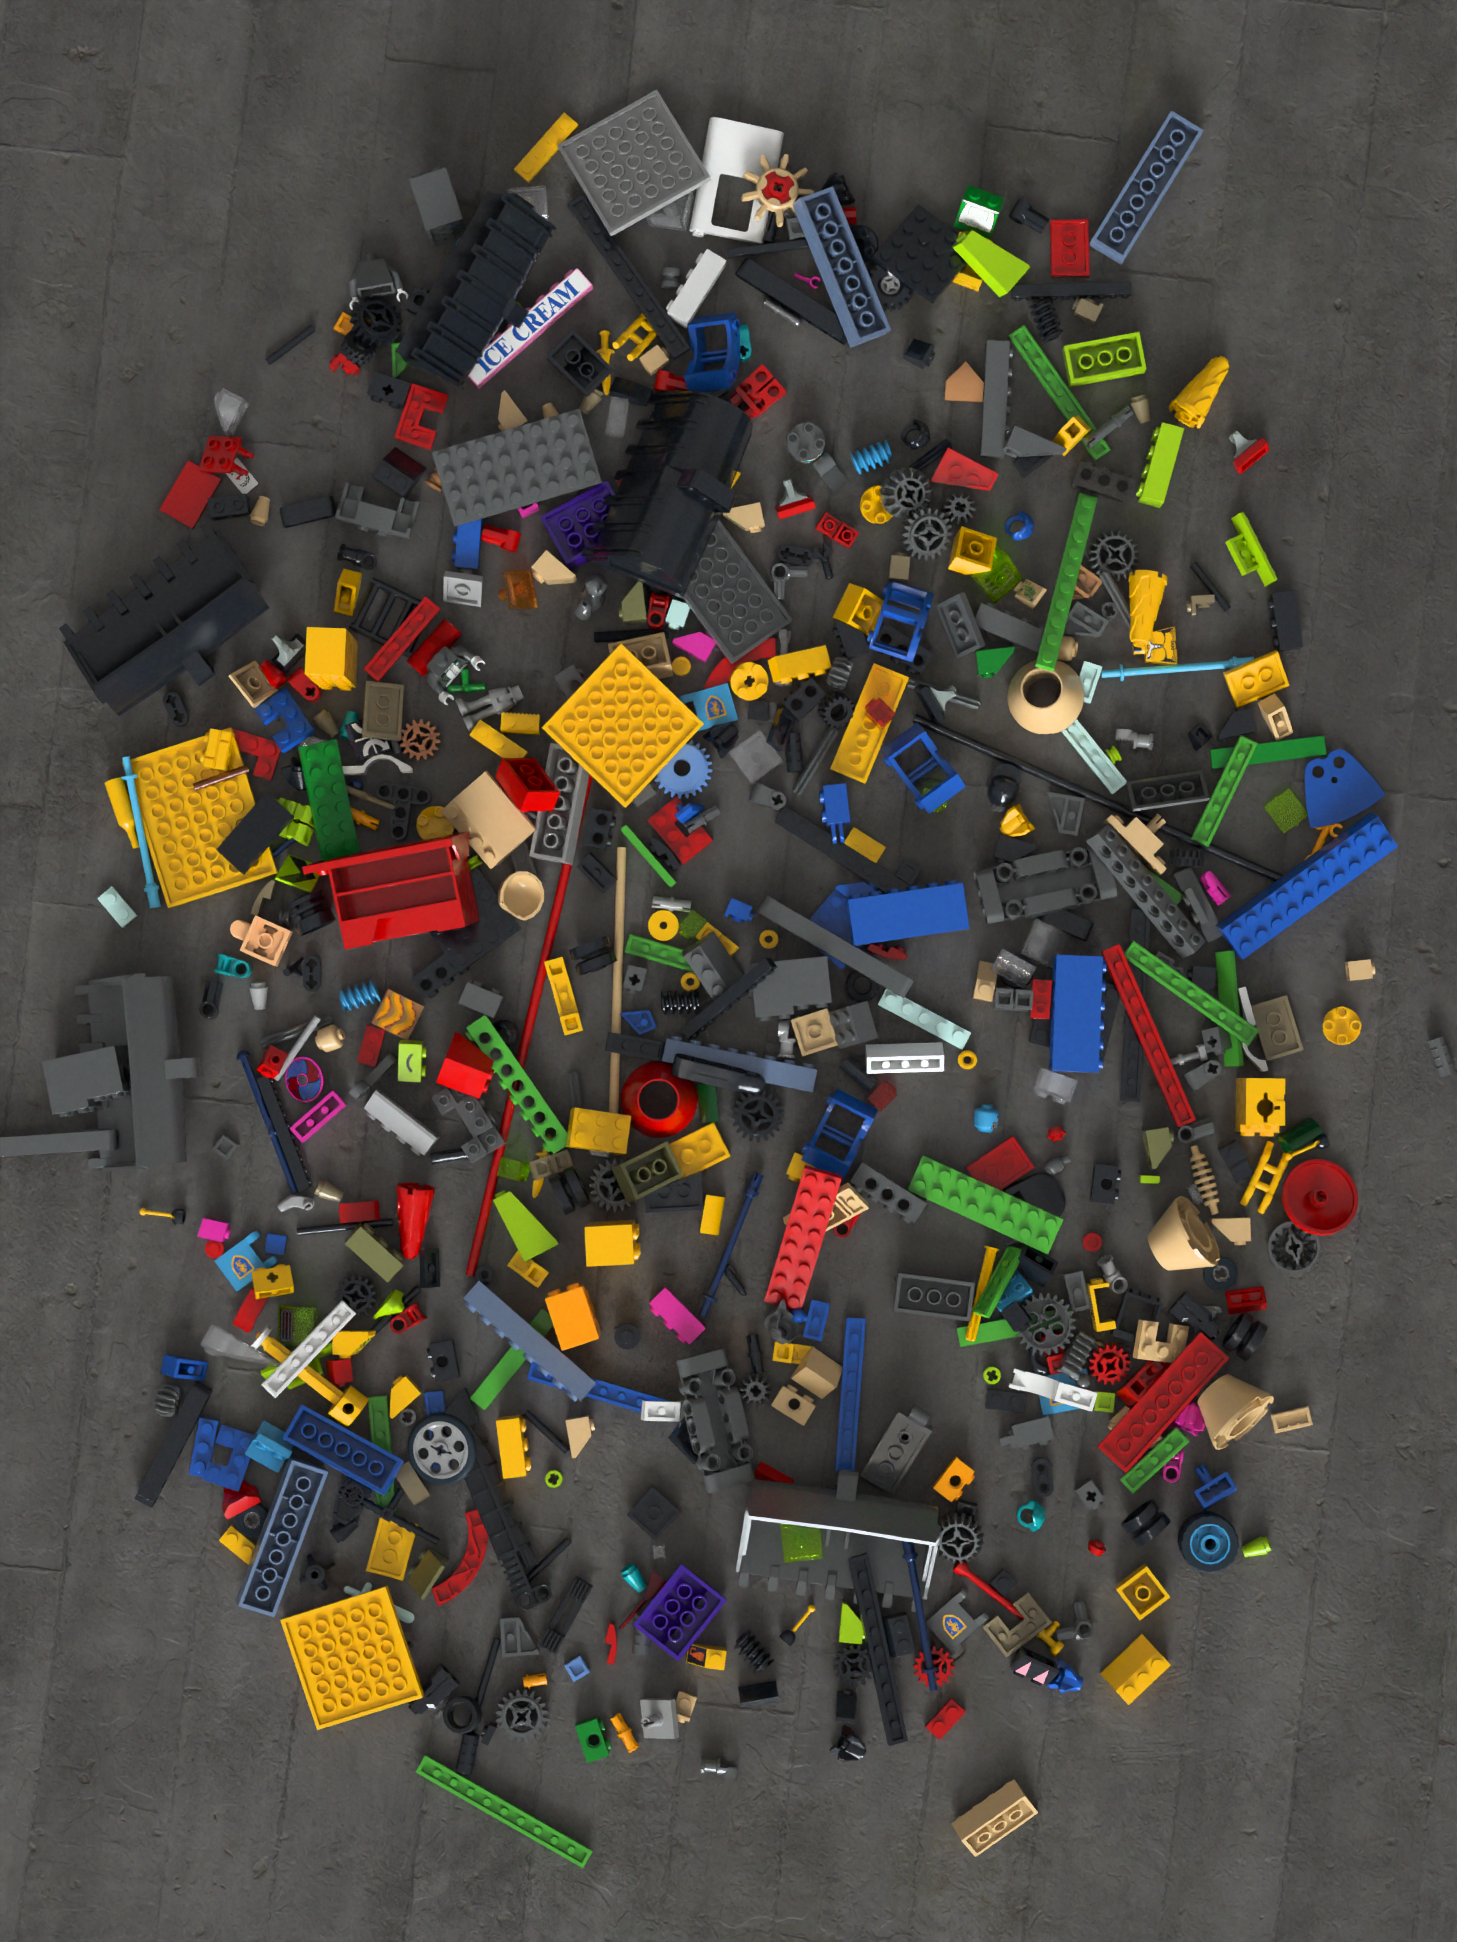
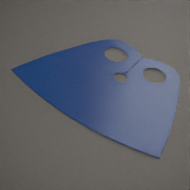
M1337 749L1330 752L1327 758H1317L1306 765L1305 795L1310 828L1327 826L1351 818L1372 806L1385 795L1374 778L1345 750ZM1338 756L1343 757L1345 760L1344 767L1340 769L1336 768L1333 764L1334 759ZM1315 766H1321L1324 769V774L1321 778L1313 776L1312 770ZM1336 777L1337 783H1332L1331 778Z

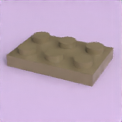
M374 681L365 682L362 737L392 741L401 740L404 685Z
M1287 995L1251 1006L1256 1023L1255 1027L1260 1030L1258 1037L1266 1061L1304 1050Z

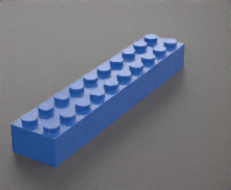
M1369 813L1223 919L1216 927L1235 952V955L1243 960L1398 846L1380 818L1373 813Z

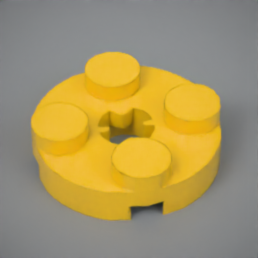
M743 662L735 667L730 676V687L739 698L755 700L767 691L768 675L761 665L753 662ZM747 676L754 678L751 686L744 683V680H747Z

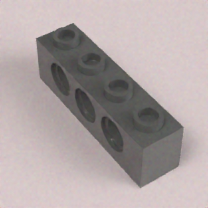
M863 1162L860 1163L849 1180L853 1183L851 1186L856 1191L861 1193L864 1190L868 1193L867 1197L875 1203L878 1200L885 1204L883 1208L891 1213L894 1211L900 1213L901 1216L899 1218L908 1224L911 1221L915 1223L927 1205L926 1202ZM869 1178L876 1180V1186L873 1189H868L865 1185L866 1180ZM886 1188L892 1191L890 1199L882 1197V1191ZM901 1199H906L909 1203L905 1210H901L898 1207V1202Z

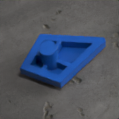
M680 803L676 806L679 812L674 816L680 823H684L696 816L698 812H701L704 806L701 803H688L684 807Z
M650 1010L621 1013V1016L639 1035L657 1028Z

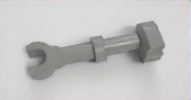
M780 629V655L788 654L791 631ZM793 680L785 684H781V681L775 682V685L778 687H793Z
M1204 1044L1196 1045L1197 1052L1185 1055L1181 1053L1177 1054V1057L1169 1058L1172 1066L1177 1064L1180 1066L1185 1065V1062L1200 1059L1201 1062L1208 1061Z

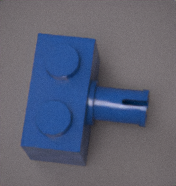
M1205 1464L1201 1465L1200 1469L1198 1467L1194 1470L1203 1486L1194 1491L1193 1496L1203 1511L1211 1508L1237 1490L1227 1471L1213 1478Z

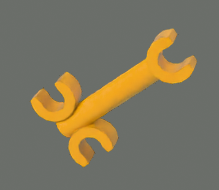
M1335 823L1313 828L1315 830L1322 829L1312 853L1306 856L1304 860L1323 847L1328 834L1333 838L1339 836L1334 834V827L1342 829L1343 826Z

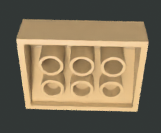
M488 771L480 775L441 810L459 833L469 831L471 838L469 839V845L490 869L506 859L537 829L526 815L518 809Z

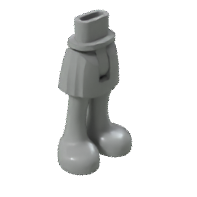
M519 685L512 688L508 686L489 690L488 695L472 702H465L462 698L456 699V704L462 716L483 706L492 705L476 714L463 717L469 733L472 732L479 720L494 714L500 716L502 712L506 713L514 705H517L518 701L524 699Z

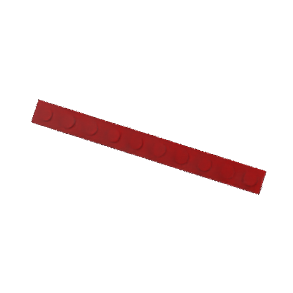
M1120 944L1101 951L1177 1128L1195 1121V1116Z

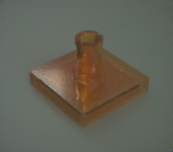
M507 570L502 572L505 589L498 591V597L501 601L507 600L509 610H532L538 608L531 571Z

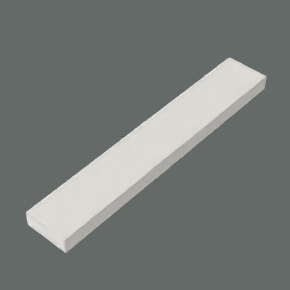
M342 1300L261 1385L276 1398L356 1313Z

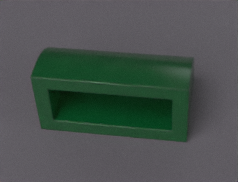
M708 1084L696 1085L700 1123L718 1122L716 1086Z
M1307 1117L1275 1137L1284 1153L1297 1149L1324 1131L1315 1120Z

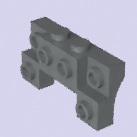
M345 483L335 515L336 520L358 526V530L363 532L373 530L376 531V535L387 537L388 534L410 540L414 522H416L420 508V502L409 501L401 497L398 510H391L362 502L365 488Z
M446 1088L431 1097L442 1115L456 1108L473 1139L462 1145L461 1148L471 1163L478 1161L506 1144L494 1124L496 1122L495 1117L484 1108L486 1103L481 1096L478 1099L452 1088Z

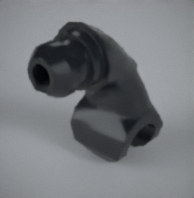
M1032 1347L1028 1349V1359L1033 1371L1043 1375L1047 1374L1048 1366L1043 1365L1037 1360L1039 1350L1037 1349L1035 1353H1032Z

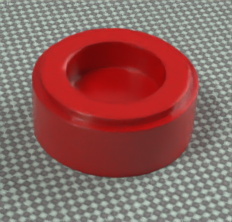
M1090 1232L1083 1237L1082 1244L1086 1250L1095 1252L1101 1248L1102 1239L1097 1233Z

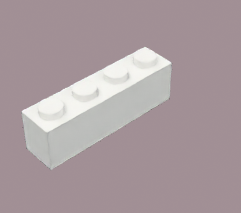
M706 249L704 254H699L695 262L697 263L695 269L691 268L686 275L688 280L685 285L681 284L676 291L678 296L674 301L671 300L666 308L668 311L667 315L672 321L687 329V325L694 318L726 267L727 260Z
M942 1042L866 1045L867 1074L944 1071Z

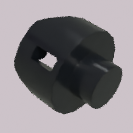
M624 1323L616 1329L614 1339L620 1348L629 1350L638 1345L640 1332L636 1325Z

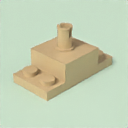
M1156 814L1146 826L1137 817L1132 819L1125 827L1123 826L1124 821L1119 816L1110 815L1103 823L1105 825L1109 823L1131 851L1155 875H1161L1167 869L1164 866L1166 863L1159 856H1154L1164 845L1154 835L1166 823L1164 819H1161L1156 824L1161 818L1159 814Z
M849 1183L840 1186L826 1231L869 1209L868 1202ZM788 1214L787 1216L783 1217V1221H784V1224H785L786 1226H787V1223H788V1219H789L790 1214Z

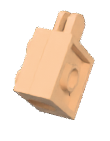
M256 915L252 924L243 920H236L230 927L231 934L244 941L240 951L278 967L293 933Z

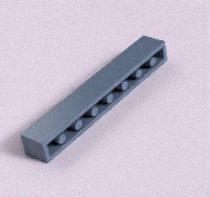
M676 1036L666 1039L663 1062L673 1063L675 1054L680 1053L759 1073L765 1078L766 1083L813 1092L817 1075L814 1065L803 1063L802 1066H797L795 1061L784 1059V1062L776 1061L777 1057L765 1055V1059L758 1058V1053L748 1051L746 1055L739 1054L738 1049L729 1047L727 1051L720 1050L719 1045L709 1044L708 1047L701 1046L700 1041L690 1040V1043L682 1042L683 1038Z

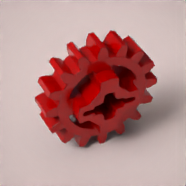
M1105 1343V1348L1098 1345L1099 1351H1092L1094 1357H1089V1361L1092 1364H1089L1088 1367L1092 1370L1091 1375L1096 1376L1097 1382L1103 1379L1104 1385L1108 1381L1114 1385V1380L1121 1382V1376L1127 1377L1125 1371H1130V1367L1126 1364L1131 1363L1129 1358H1126L1128 1353L1126 1351L1123 1352L1122 1346L1116 1348V1344L1113 1343L1109 1347ZM1120 1357H1121V1359H1122V1366H1121V1367H1120L1119 1364H1118V1362L1120 1361V1359H1119ZM1098 1361L1101 1363V1366L1099 1367V1369H1100L1099 1371H1098V1369H1097V1362H1098Z
M933 1645L931 1654L938 1655L937 1657H932L933 1664L938 1663L937 1667H939V1670L934 1671L935 1676L939 1677L936 1679V1683L942 1687V1681L948 1683L947 1677H953L950 1669H955V1666L950 1663L954 1660L953 1657L948 1658L949 1651L943 1653L942 1646L936 1650L935 1645ZM919 1650L920 1657H914L917 1664H913V1668L918 1669L914 1672V1675H920L918 1681L922 1682L924 1680V1685L927 1687L929 1685L927 1673H922L921 1671L922 1661L925 1663L924 1653ZM946 1661L947 1667L946 1671L944 1672L942 1670V1665Z

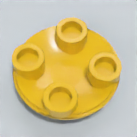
M880 485L868 488L860 500L861 513L869 522L883 524L890 520L892 516L886 512L881 504Z
M428 807L418 816L416 827L418 834L423 840L453 834L455 827L441 812L444 807Z
M1343 1006L1331 1009L1325 1015L1322 1023V1029L1326 1038L1337 1045H1346L1353 1042L1358 1037L1362 1026L1356 1012Z

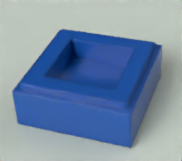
M268 1233L265 1252L285 1255L287 1236Z

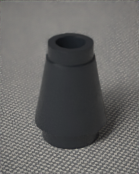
M354 1519L347 1525L338 1523L332 1526L333 1528L329 1531L337 1543L341 1541L344 1542L359 1525Z

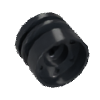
M323 890L301 895L286 906L288 911L297 909V911L290 914L291 918L299 916L301 920L294 924L299 936L314 932L336 921L331 909L322 910L321 908L328 902L327 899L318 901L319 898L325 895Z

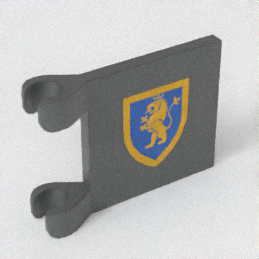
M964 1588L960 1589L954 1597L926 1621V1625L950 1651L989 1618L987 1612L982 1611L973 1619L959 1602L968 1595Z

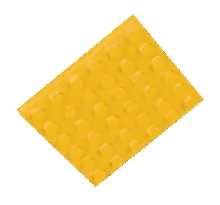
M619 644L541 728L626 808L704 723L622 644Z
M388 1585L280 1620L317 1730L425 1696Z

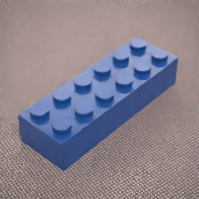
M302 1404L282 1438L285 1442L383 1496L387 1494L404 1464V1461Z

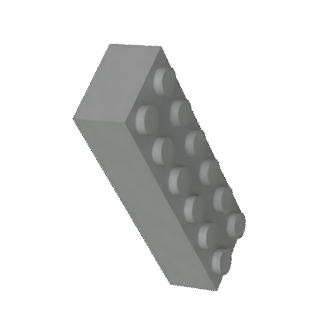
M550 743L545 772L558 788L560 794L553 811L537 812L535 823L537 829L533 834L529 856L540 860L573 865L589 773L559 744Z

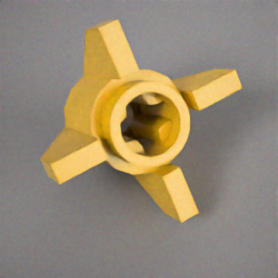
M1020 804L1010 808L1000 822L1002 834L1011 838L1025 835L1035 829V826L1028 821L1023 813Z

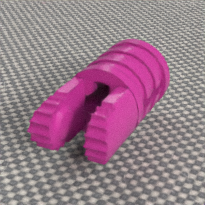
M1207 871L1200 876V881L1217 906L1231 897V894H1229L1228 890L1214 873Z

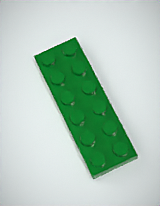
M332 739L298 747L321 860L359 852L337 740Z

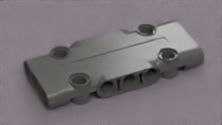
M1076 847L1072 851L1067 852L1065 850H1058L1014 860L1011 864L1002 863L999 866L977 870L973 873L986 924L1005 920L1014 921L1024 916L1026 918L1037 917L1073 909L1080 904L1088 905L1094 901L1117 897V888L1113 874L1091 847ZM1073 855H1080L1082 861H1076ZM1005 870L1008 873V877H1002L999 871ZM1083 891H1089L1091 897H1085ZM1008 907H1015L1018 913H1011Z
M718 1348L676 1360L681 1380L679 1391L685 1397L683 1401L685 1420L692 1449L698 1454L696 1465L702 1471L706 1492H717L753 1481L755 1475L752 1462H750L753 1450L746 1444V1440L749 1438V1431L739 1390L736 1386L732 1385L735 1382V1374L728 1368L729 1363L725 1348Z

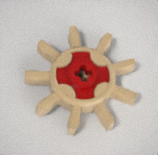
M784 154L779 168H771L767 158L762 155L759 158V163L764 173L761 176H757L752 172L745 171L743 175L744 179L756 184L755 191L746 192L741 196L742 201L757 199L761 207L757 210L754 218L756 221L763 217L766 210L776 213L777 227H782L784 222L783 211L790 209L796 215L792 205L795 203L796 198L814 193L810 189L798 188L797 181L802 179L808 170L805 167L795 174L786 170L788 154Z

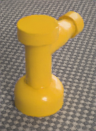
M1056 1620L1047 1630L1044 1629L1036 1635L1038 1639L1041 1638L1051 1647L1050 1652L1054 1656L1064 1647L1061 1641L1056 1642L1051 1638L1056 1629L1061 1626Z

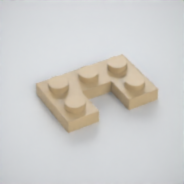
M1139 1319L1132 1358L1172 1363L1186 1348L1189 1326L1169 1323L1166 1342L1156 1341L1159 1322Z

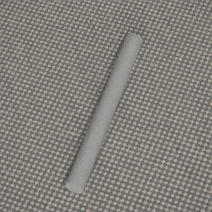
M314 1015L287 1054L280 1073L274 1077L275 1080H280L320 1022L321 1018Z

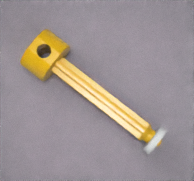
M267 1325L261 1332L256 1334V1339L251 1346L256 1350L262 1345L264 1351L282 1363L292 1352L277 1341L275 1337L268 1336L272 1329H269ZM309 1365L297 1375L333 1404L328 1414L345 1428L355 1420L369 1400L352 1385H349L342 1392ZM346 1403L353 1405L351 1409H345L343 1406Z

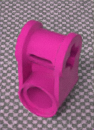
M1184 1447L1161 1468V1476L1165 1481L1173 1483L1180 1478ZM1169 1468L1175 1470V1476L1171 1479L1166 1477V1471Z

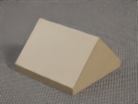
M256 661L229 675V678L254 708L279 691L269 684Z
M812 1346L790 1378L823 1399L837 1388L843 1367Z

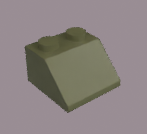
M638 581L621 602L622 607H618L619 619L624 621L625 626L647 623L643 583Z
M1163 1126L1141 1130L1147 1164L1150 1169H1156L1172 1147L1171 1142L1174 1141L1173 1131L1169 1130V1127Z

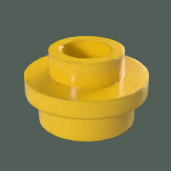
M773 930L763 931L759 937L760 944L766 949L774 948L778 943L777 933ZM766 936H771L773 941L767 943L765 941Z
M688 972L682 976L681 985L687 991H694L699 987L700 980L695 973ZM692 978L694 984L688 985L687 979Z
M965 1050L958 1056V1064L963 1069H972L977 1063V1057L972 1051ZM966 1056L971 1058V1062L968 1064L964 1062V1057Z

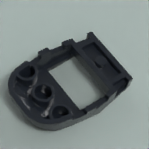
M1035 1173L1029 1175L1022 1180L1013 1182L1003 1190L1011 1195L1020 1191L1026 1202L1059 1217L1064 1212L1066 1205L1064 1193L1055 1179L1048 1174ZM997 1231L1005 1246L1018 1242Z

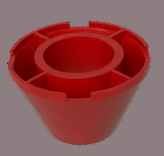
M663 1061L646 1063L635 1069L624 1083L621 1092L622 1111L624 1115L631 1116L630 1125L643 1135L654 1138L675 1135L682 1131L694 1117L698 1102L694 1082L672 1075V1063ZM664 1081L675 1089L678 1102L675 1111L670 1116L657 1119L650 1117L642 1109L640 1103L641 1092L650 1082Z

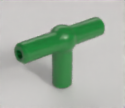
M468 668L461 669L462 684L447 686L448 693H469L470 691H483L486 689L485 683L470 684Z

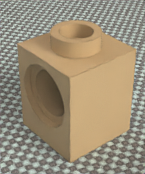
M656 345L641 356L639 361L652 377L658 370L669 364L668 357L670 355L664 347L660 348Z
M1371 959L1345 962L1347 981L1371 979L1373 974H1375V965L1371 963Z

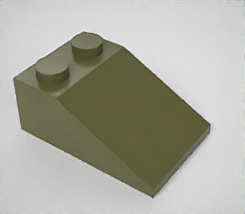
M431 1547L428 1551H422L418 1558L421 1562L417 1567L413 1565L407 1575L410 1577L408 1583L423 1600L449 1561L447 1557Z

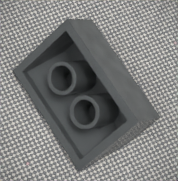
M714 931L682 951L684 958L713 1001L743 977V974Z

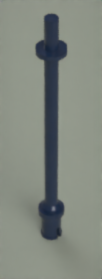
M752 1172L749 1184L744 1189L746 1197L708 1293H702L701 1295L705 1300L699 1316L704 1318L707 1316L712 1301H718L714 1297L752 1199L759 1194L758 1189L764 1176L756 1172Z
M902 1541L904 1550L902 1556L908 1562L926 1665L922 1673H927L930 1691H935L938 1689L934 1671L939 1670V1667L933 1666L915 1564L918 1553L915 1552L913 1542Z

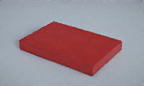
M1088 219L1050 220L1051 278L1090 276Z
M188 460L159 510L194 529L208 505V499L212 498L222 480L209 472H200L198 470L199 466Z
M1011 1136L965 1168L971 1177L1002 1190L1035 1167L1016 1138Z

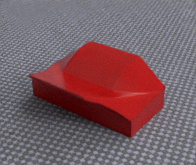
M244 1480L239 1492L224 1487L222 1509L227 1520L261 1502L257 1487L248 1484Z

